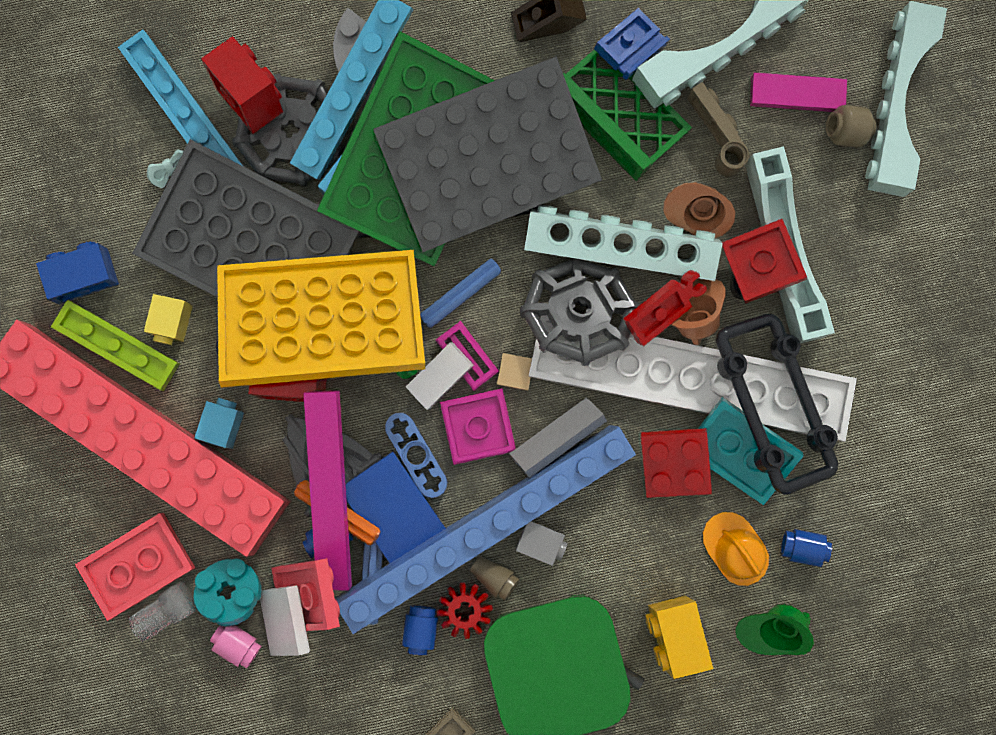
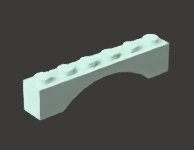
M755 0L749 18L729 37L714 45L698 50H663L637 67L632 80L654 109L662 103L668 106L681 96L680 91L688 86L692 89L706 79L705 75L713 69L715 72H719L731 62L730 58L735 54L739 53L741 56L746 54L756 45V40L762 36L768 39L781 28L780 24L786 20L792 23L806 11L803 7L808 0Z
M909 1L902 11H898L894 17L892 29L896 30V35L887 53V59L891 60L890 68L885 72L882 81V89H885L884 100H881L876 114V118L880 119V123L871 141V149L875 150L873 160H870L866 169L865 177L869 179L867 190L905 197L915 190L920 157L912 144L907 129L905 115L906 92L911 75L918 62L942 38L947 8Z
M784 146L754 153L748 159L745 167L761 227L783 219L807 275V280L779 290L790 334L797 337L800 344L825 338L835 332L826 300L813 277L803 248L795 211L792 174Z

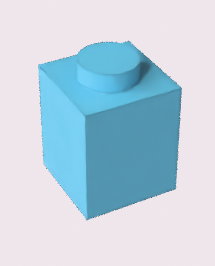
M218 398L216 404L206 401L194 438L233 449L244 412L235 410L237 403Z

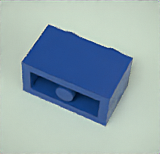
M85 242L79 244L76 247L77 250L68 253L55 252L47 255L46 260L36 263L47 300L62 304L67 300L71 301L119 285L108 249L99 243Z

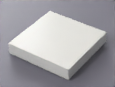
M297 585L262 590L260 602L270 656H299L309 653L310 648Z

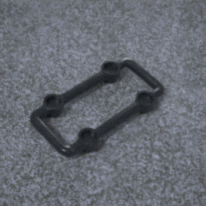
M771 313L732 324L719 330L716 335V344L721 358L718 360L717 369L724 379L731 380L758 448L754 454V463L757 469L763 473H768L774 489L784 495L792 494L834 476L838 471V460L833 448L836 445L838 436L832 427L823 425L796 359L801 347L798 338L786 334L781 320ZM768 326L774 336L770 346L771 353L776 360L784 362L811 428L807 434V443L813 451L821 453L825 466L788 481L784 480L780 470L785 460L784 453L777 446L770 445L743 377L747 370V360L742 354L733 352L729 339Z

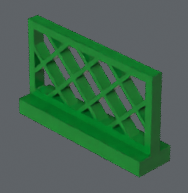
M593 50L569 72L563 73L583 128L637 181L656 161L680 141L692 127L670 105L665 106L664 103L656 108V113L640 112V99H646V97L632 80L634 74L629 77L634 83V91L618 90V77H623V74L613 67L612 69L596 68V58L600 55ZM578 74L591 75V88L579 87L572 79ZM596 76L613 77V90L597 89ZM596 96L613 97V110L601 109L596 104ZM618 97L634 98V112L618 111ZM618 118L634 119L635 132H624L618 126ZM640 119L656 120V134L640 133ZM662 121H672L680 131L675 135L662 134ZM640 140L656 141V152L650 158L640 148Z

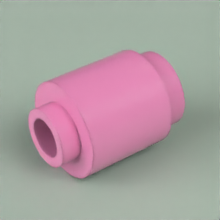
M236 625L219 626L210 639V642L214 644L211 651L236 667L241 665L246 669L250 666L262 646L256 643L257 639Z

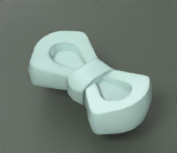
M176 150L170 159H165L160 164H149L147 178L151 184L164 188L184 151Z

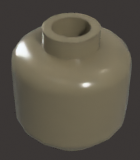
M841 105L829 114L826 121V133L832 143L837 146L863 147L876 132V121L872 112L862 106Z

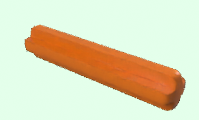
M304 480L297 485L294 495L311 506L310 483ZM347 507L349 533L367 545L375 543L381 533L380 529Z

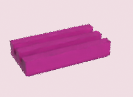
M461 321L435 340L443 350L447 346L445 341L450 338L457 348L474 365L472 369L479 379L474 381L468 372L463 378L473 391L499 373V370ZM460 331L488 367L489 371L487 373L481 370L456 337V332Z

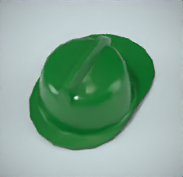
M778 604L772 607L766 614L745 616L738 622L735 628L736 637L741 645L749 651L761 655H805L811 651L814 645L813 635L809 630L811 620L809 613L801 612L799 609L787 604Z

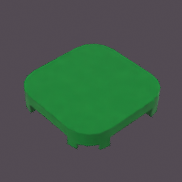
M583 594L571 595V597L513 612H506L498 616L488 627L484 639L485 658L501 722L509 735H583L606 729L618 723L626 714L631 700L630 686L615 628L607 609L596 599Z

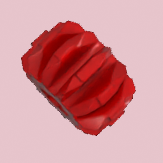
M460 582L459 594L452 586L447 589L452 600L445 596L440 597L439 602L449 608L439 609L437 615L441 617L449 616V618L442 622L441 626L445 629L453 623L455 626L451 636L456 637L459 629L462 628L464 629V638L469 639L471 627H473L478 635L482 634L483 630L478 621L490 624L491 619L481 613L492 611L493 606L491 604L481 605L489 595L487 592H484L476 597L475 594L478 591L479 585L474 584L471 592L468 593L466 592V583ZM462 602H468V607L473 606L474 611L470 612L469 618H462V613L458 615L456 609L461 607Z

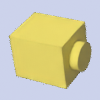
M153 294L144 332L153 335V341L172 346L173 340L184 342L193 306L183 300Z

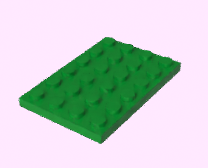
M399 31L317 211L400 251L414 250L415 258L435 267L445 244L422 252L373 129L495 80Z

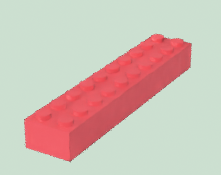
M16 319L1 340L0 389L244 556L255 555L291 502L289 499L204 441L195 439V435L33 325Z

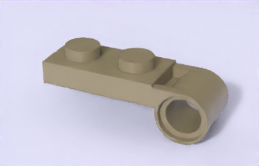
M701 82L691 89L687 100L722 148L715 158L716 170L725 177L735 176L749 159L748 148L738 135L737 124L733 117L728 113L725 114L719 106V99L716 93L711 88L707 89L704 83ZM725 154H734L738 158L739 164H729L725 159Z

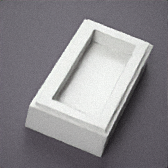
M451 342L406 388L426 410H429L474 365Z

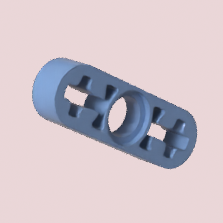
M404 413L391 415L385 424L386 433L420 492L430 498L442 495L447 488V478L414 421ZM397 419L402 423L408 422L409 426L405 430L409 438L414 434L418 437V440L407 443L403 449L399 446V443L405 442L402 435L392 433V429L395 428L394 421ZM413 446L422 447L426 453L425 460L419 465L410 463L407 458V453ZM431 461L434 468L428 469L434 478L439 476L442 480L438 484L439 490L437 492H434L433 489H425L424 484L428 481L424 473L419 477L415 473V470L425 468Z

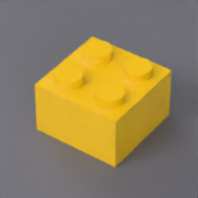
M681 596L648 605L650 613L645 614L649 633L653 634L654 638L657 639L658 646L653 647L658 667L661 666L662 671H667L673 679L712 670L713 665L696 601L687 596Z

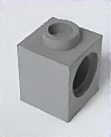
M531 521L524 526L515 550L553 566L555 559L562 560L568 543L563 541L565 536L563 533Z

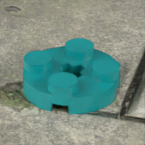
M225 559L213 563L204 571L199 572L195 578L194 603L197 610L208 621L217 623L220 626H234L248 619L254 612L253 608L256 606L257 601H260L262 595L260 579L254 570L241 559ZM228 585L236 587V590L231 592L232 598L226 600L224 596H220L224 587Z

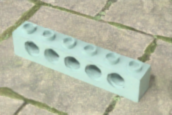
M539 205L537 210L531 209L524 248L526 251L683 276L689 270H693L700 274L699 279L711 281L716 279L723 243L715 238V233L696 230V235L683 233L684 228L665 225L664 230L651 228L652 223L640 220H633L632 225L620 223L619 217L601 215V220L588 218V212L570 210L569 215L556 213V207ZM557 223L565 224L569 229L568 235L563 239L554 238L550 232L553 225ZM589 228H594L600 232V239L594 244H587L582 239V234ZM622 233L630 235L632 238L630 246L626 249L615 247L614 239L617 235ZM651 239H660L663 242V247L657 254L646 252V244ZM684 244L694 246V253L688 259H680L677 255L678 249Z

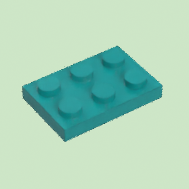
M722 397L698 428H707L710 469L764 505L776 490L771 484L768 473L761 472L755 466L754 454L758 448L743 411ZM763 425L770 445L777 446L784 453L785 460L780 470L785 480L803 458V452Z

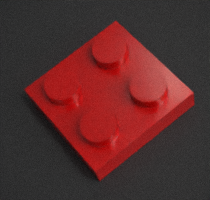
M783 219L722 242V249L745 304L807 280V275Z
M707 428L641 432L647 498L712 494Z

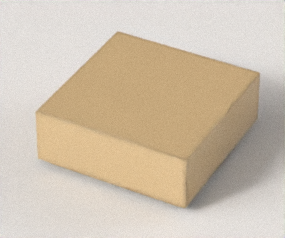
M503 353L497 385L528 391L531 379L529 371L532 358Z

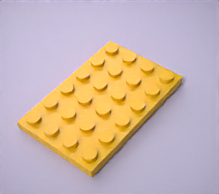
M414 250L217 265L218 366L221 388L425 369Z

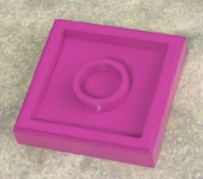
M503 389L440 402L453 465L511 453L516 449Z

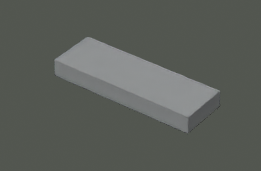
M586 397L509 454L527 477L531 478L607 422L604 414Z

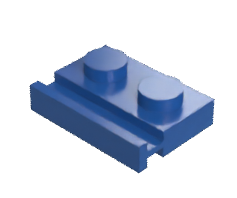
M637 8L596 43L594 50L615 70L618 69L623 74V78L627 80L636 72L637 67L660 52L668 44L670 38L668 36L664 37L659 32L660 28Z

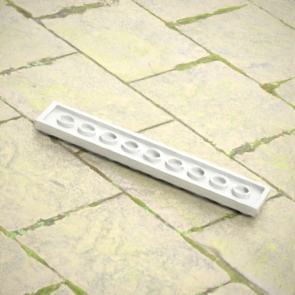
M547 315L541 316L540 320L549 334L554 327ZM630 333L628 339L629 346L624 351L617 350L590 362L589 366H582L581 362L548 351L543 353L539 349L540 345L536 339L529 371V377L705 414H709L719 400L724 397L742 410L731 380L724 379L718 372L717 363L721 355L717 349L655 337L643 347L636 342ZM604 334L590 339V348L609 339ZM562 335L557 340L580 348V341L570 342ZM743 355L747 360V370L743 377L762 424L767 427L807 435L811 428L785 364ZM800 367L823 425H828L836 431L837 441L845 442L857 378Z

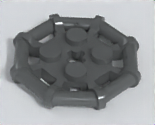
M281 73L274 74V78L277 81L274 85L282 95L279 101L283 113L259 129L258 134H249L250 130L239 118L236 136L232 139L233 146L240 150L257 174L269 180L300 184L301 187L307 186V182L314 177L295 167L294 171L275 168L277 161L290 163L317 114L313 107L318 99L323 103L328 90L324 86L325 82L320 79L313 81L281 76ZM286 89L307 92L308 94L305 100L288 98ZM289 124H294L299 129L298 133H293L292 138H287L286 132L283 131ZM342 141L327 168L340 158ZM262 143L270 155L265 161H262L252 146Z
M571 258L543 271L537 270L532 275L533 281L525 303L520 307V316L526 319L540 345L539 349L543 353L548 351L581 362L582 366H589L590 362L617 350L624 351L629 346L628 339L631 332L623 318L640 304L633 299L621 279L618 269H609L585 260ZM571 273V278L559 283L556 282L555 279ZM584 273L602 280L600 282L595 280L592 283L586 281L587 277L581 275ZM612 287L620 301L614 302L607 288ZM543 289L552 293L548 303H538ZM575 303H579L581 307H588L585 314L574 311ZM613 313L623 315L618 329L610 324ZM547 315L554 328L549 334L539 316ZM602 334L609 339L590 348V339ZM562 335L570 342L580 341V348L557 340Z

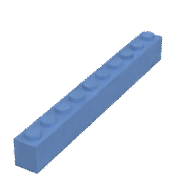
M609 425L552 461L531 478L523 479L359 582L350 590L337 596L335 600L338 602L340 614L352 634L635 456L634 450L620 427Z

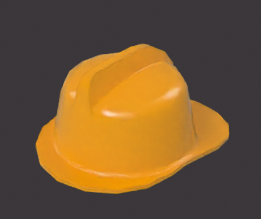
M733 512L719 513L706 523L703 531V544L722 575L729 582L739 586H749L758 582L765 575L769 566V554L750 523L743 516Z

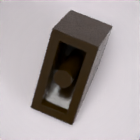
M530 0L511 12L517 41L519 42L562 34L587 20L582 0Z

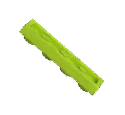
M70 300L65 302L51 325V328L161 391L165 390L180 365L177 361Z

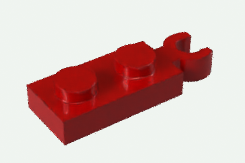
M693 270L687 271L682 276L680 283L673 279L623 318L638 344L644 347L692 308L689 301L690 298L699 297L706 292L707 287L701 283H697L693 287V282L700 277L698 272Z

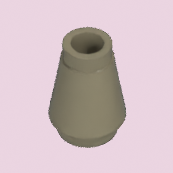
M482 556L478 557L470 569V572L496 599L500 597L504 601L509 598L520 581L519 578L514 576V571Z

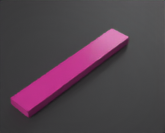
M340 390L307 391L303 394L315 560L327 558L334 577L332 583L333 590H350L352 578Z

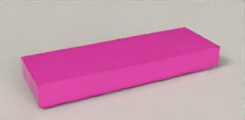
M753 73L751 76L750 106L834 112L839 106L846 105L847 79Z

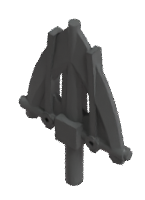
M290 414L285 418L288 422L287 436L282 438V440L288 447L293 476L298 485L304 480L309 481L305 419L295 418ZM342 433L345 483H347L383 457L379 452L372 454L360 443ZM306 504L308 508H306L304 514L307 517H312L311 506Z

